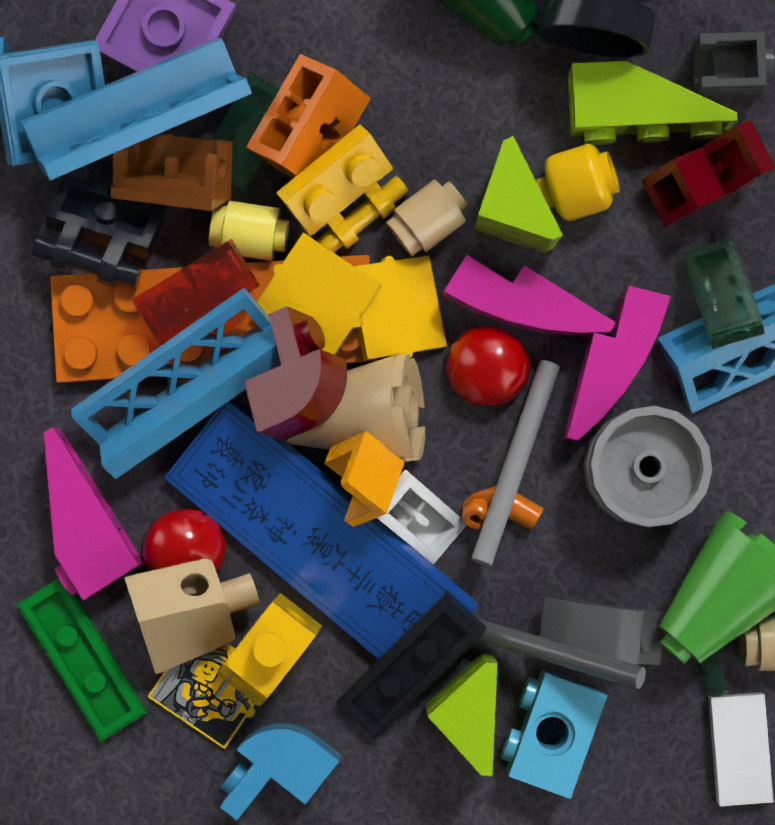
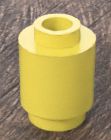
M229 201L227 206L221 205L213 210L209 232V246L221 248L222 254L273 261L275 251L285 252L289 220L280 219V208Z

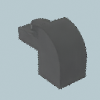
M545 597L540 637L635 665H660L662 651L660 641L663 639L664 633L658 626L666 612L653 609L612 606L582 600Z

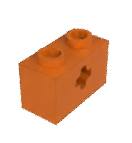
M300 54L246 148L279 172L293 179L354 129L371 98L338 70Z

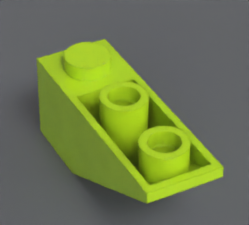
M628 61L572 63L568 73L571 137L584 136V144H610L616 142V135L637 134L638 142H662L670 139L669 133L690 132L692 140H713L722 135L723 130H729L738 121L737 112Z

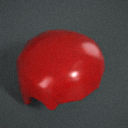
M482 326L465 331L450 346L445 369L451 388L460 397L464 398L466 402L478 406L505 405L522 392L528 385L532 363L526 345L510 331L499 327Z
M195 509L173 510L160 515L143 535L141 557L147 571L206 558L213 561L215 570L218 572L224 565L226 541L219 524L209 515H205L202 511Z

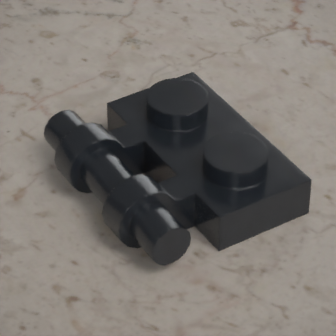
M65 174L46 213V228L59 231L61 234L57 241L38 235L33 246L32 255L51 261V267L65 272H69L73 268L97 276V282L112 287L116 283H121L136 288L141 278L142 268L125 263V257L128 253L148 260L164 223L166 206L111 198L110 188ZM81 239L106 246L107 249L104 256L78 248Z

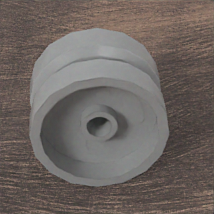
M658 406L630 409L603 423L589 441L583 463L586 487L598 507L618 521L644 527L673 524L693 512L706 495L712 474L709 445L698 427L679 412ZM646 456L649 462L657 463L656 474H648V477L644 476L639 469L640 461Z

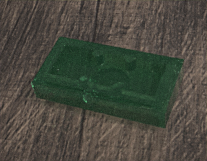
M252 72L246 78L252 94L233 101L212 138L233 141L231 185L245 193L264 162L263 159L247 149L246 146L280 89Z
M734 238L682 253L685 270L711 349L765 334L764 325Z

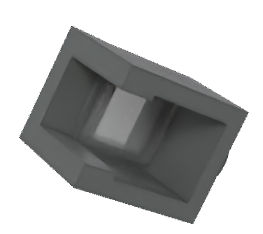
M765 32L701 33L692 45L694 93L703 97L758 95L767 85V80L773 79L774 52L772 48H765Z

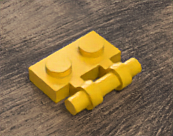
M359 124L276 193L310 237L325 224L330 230L316 241L335 253L342 246L348 249L359 240L357 234L379 216L382 219L389 216L396 208L394 204L405 196L409 190L397 175L382 187L378 185L377 182L393 170V167L371 134ZM363 194L366 200L343 218L340 212Z

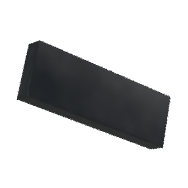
M447 590L340 695L336 702L375 739L485 633L487 627Z

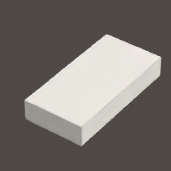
M758 692L708 696L717 804L719 806L774 802L765 694Z

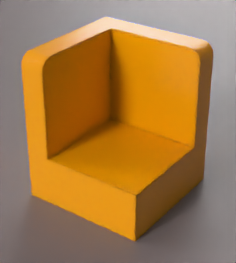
M366 430L331 446L324 463L342 477L341 486L353 495L344 519L352 527L387 514L405 463L404 460L392 453Z

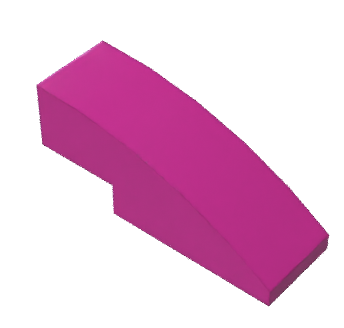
M466 255L442 296L472 313L495 322L541 334L570 337H587L593 333L607 335L616 324L613 320L525 265L515 281L511 283Z
M628 286L622 291L615 319L616 324L613 327L611 337L598 333H593L589 336L563 439L572 442L579 440L606 415L624 394L652 348L660 331L671 296Z

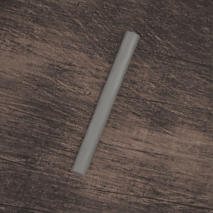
M539 361L471 558L472 561L480 565L492 567L560 369L553 362Z

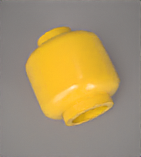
M584 144L551 155L545 161V177L537 179V184L549 208L555 207L557 213L566 221H573L607 210L613 202V194L620 192L618 177L608 151L600 153L592 144Z

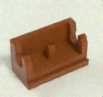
M159 133L117 151L113 154L111 198L213 211L231 200L233 141Z

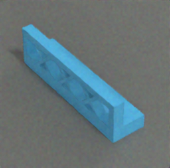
M216 38L20 121V124L41 171L49 180H52L250 95L252 92L247 79L236 74L223 39Z
M775 284L657 338L663 356L677 374L685 403L691 413L775 375ZM761 346L769 348L762 361L751 366L743 365L750 351ZM711 369L720 370L714 383L696 391L693 382L694 377Z
M243 288L71 409L72 418L100 446L102 467L114 479H117L246 390L244 381L280 366L281 361L269 315L248 291ZM243 309L257 324L256 327L243 336L223 334L225 322ZM190 346L212 347L210 359L200 366L180 365L181 353ZM147 376L169 377L167 389L157 396L136 394L138 383ZM105 406L126 407L125 418L108 430L92 416Z

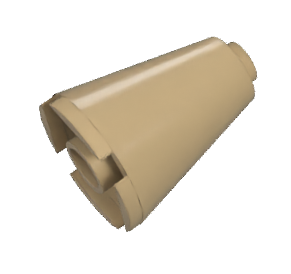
M396 354L347 370L345 392L334 413L321 425L286 441L293 445L330 450L331 446L366 430L405 462L420 460L424 451L425 426L417 427L419 420L418 407H425L421 377L415 359H409L410 354Z

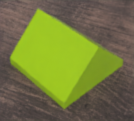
M514 136L502 143L474 230L541 253H546L555 248L563 234Z
M481 653L426 703L429 719L481 776H493L497 661L492 654Z

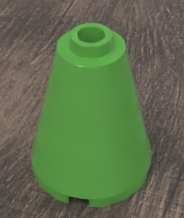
M729 511L724 512L717 519L658 626L665 634L660 644L683 664L690 657L696 662L702 663L775 611V544L762 533L758 536L752 533L745 535L740 530L747 522Z

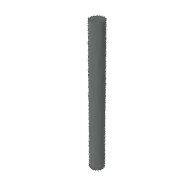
M477 618L487 627L485 633L477 641L632 688L640 689L644 683L646 669L644 667Z

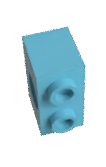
M543 668L538 680L529 677L519 702V708L527 710L520 730L510 728L500 759L508 761L506 766L508 776L571 799L608 695L600 689ZM548 717L560 718L565 724L564 735L558 742L553 744L542 743L536 737L539 723Z

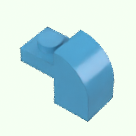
M275 723L263 726L249 734L237 748V751L250 760L252 764L248 768L240 761L220 788L228 793V795L224 798L220 808L235 820H238L270 778L274 779L301 802L306 804L338 764L341 754L316 734L302 726L291 723Z

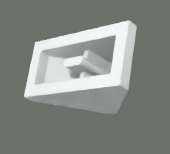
M404 470L399 477L387 514L377 517L433 565L466 527L461 517L407 470Z

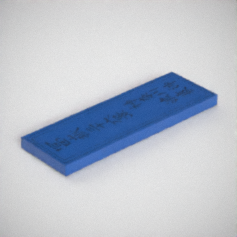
M235 397L218 408L164 477L377 659L447 590L472 614L479 606L477 601L378 518L356 527L349 525L344 519L352 496L286 440L257 433L252 412Z

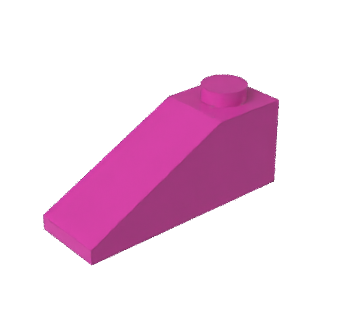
M52 427L44 432L54 554L61 564L55 568V571L61 583L71 595L78 592L82 600L93 597L145 563L63 430Z

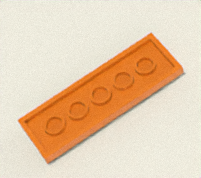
M370 255L341 257L353 266L370 264ZM284 260L142 270L141 278L136 288L121 283H116L112 287L97 282V276L92 274L50 276L57 383L113 380L241 289L245 288L257 302L275 275L273 267L276 264L282 265ZM243 309L225 322L223 334L243 336L256 327L257 324ZM355 327L336 354V356L344 358L346 364L377 361V359L364 361L358 329ZM190 346L181 353L180 365L200 366L210 359L212 347Z

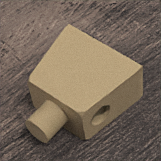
M206 558L125 577L155 674L169 670L232 642L236 636L230 614L260 604L250 573L220 583L213 561Z

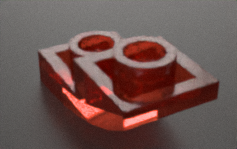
M230 239L131 300L161 346L241 289L245 288L249 293L260 286L234 241Z

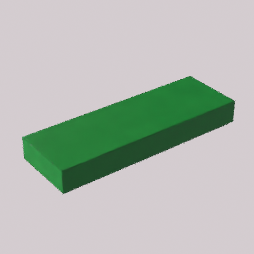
M59 578L16 604L100 742L148 712L76 594L71 595L65 589Z

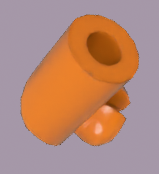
M496 486L473 493L464 502L462 519L469 528L474 530L482 529ZM517 493L508 518L531 531L544 508Z

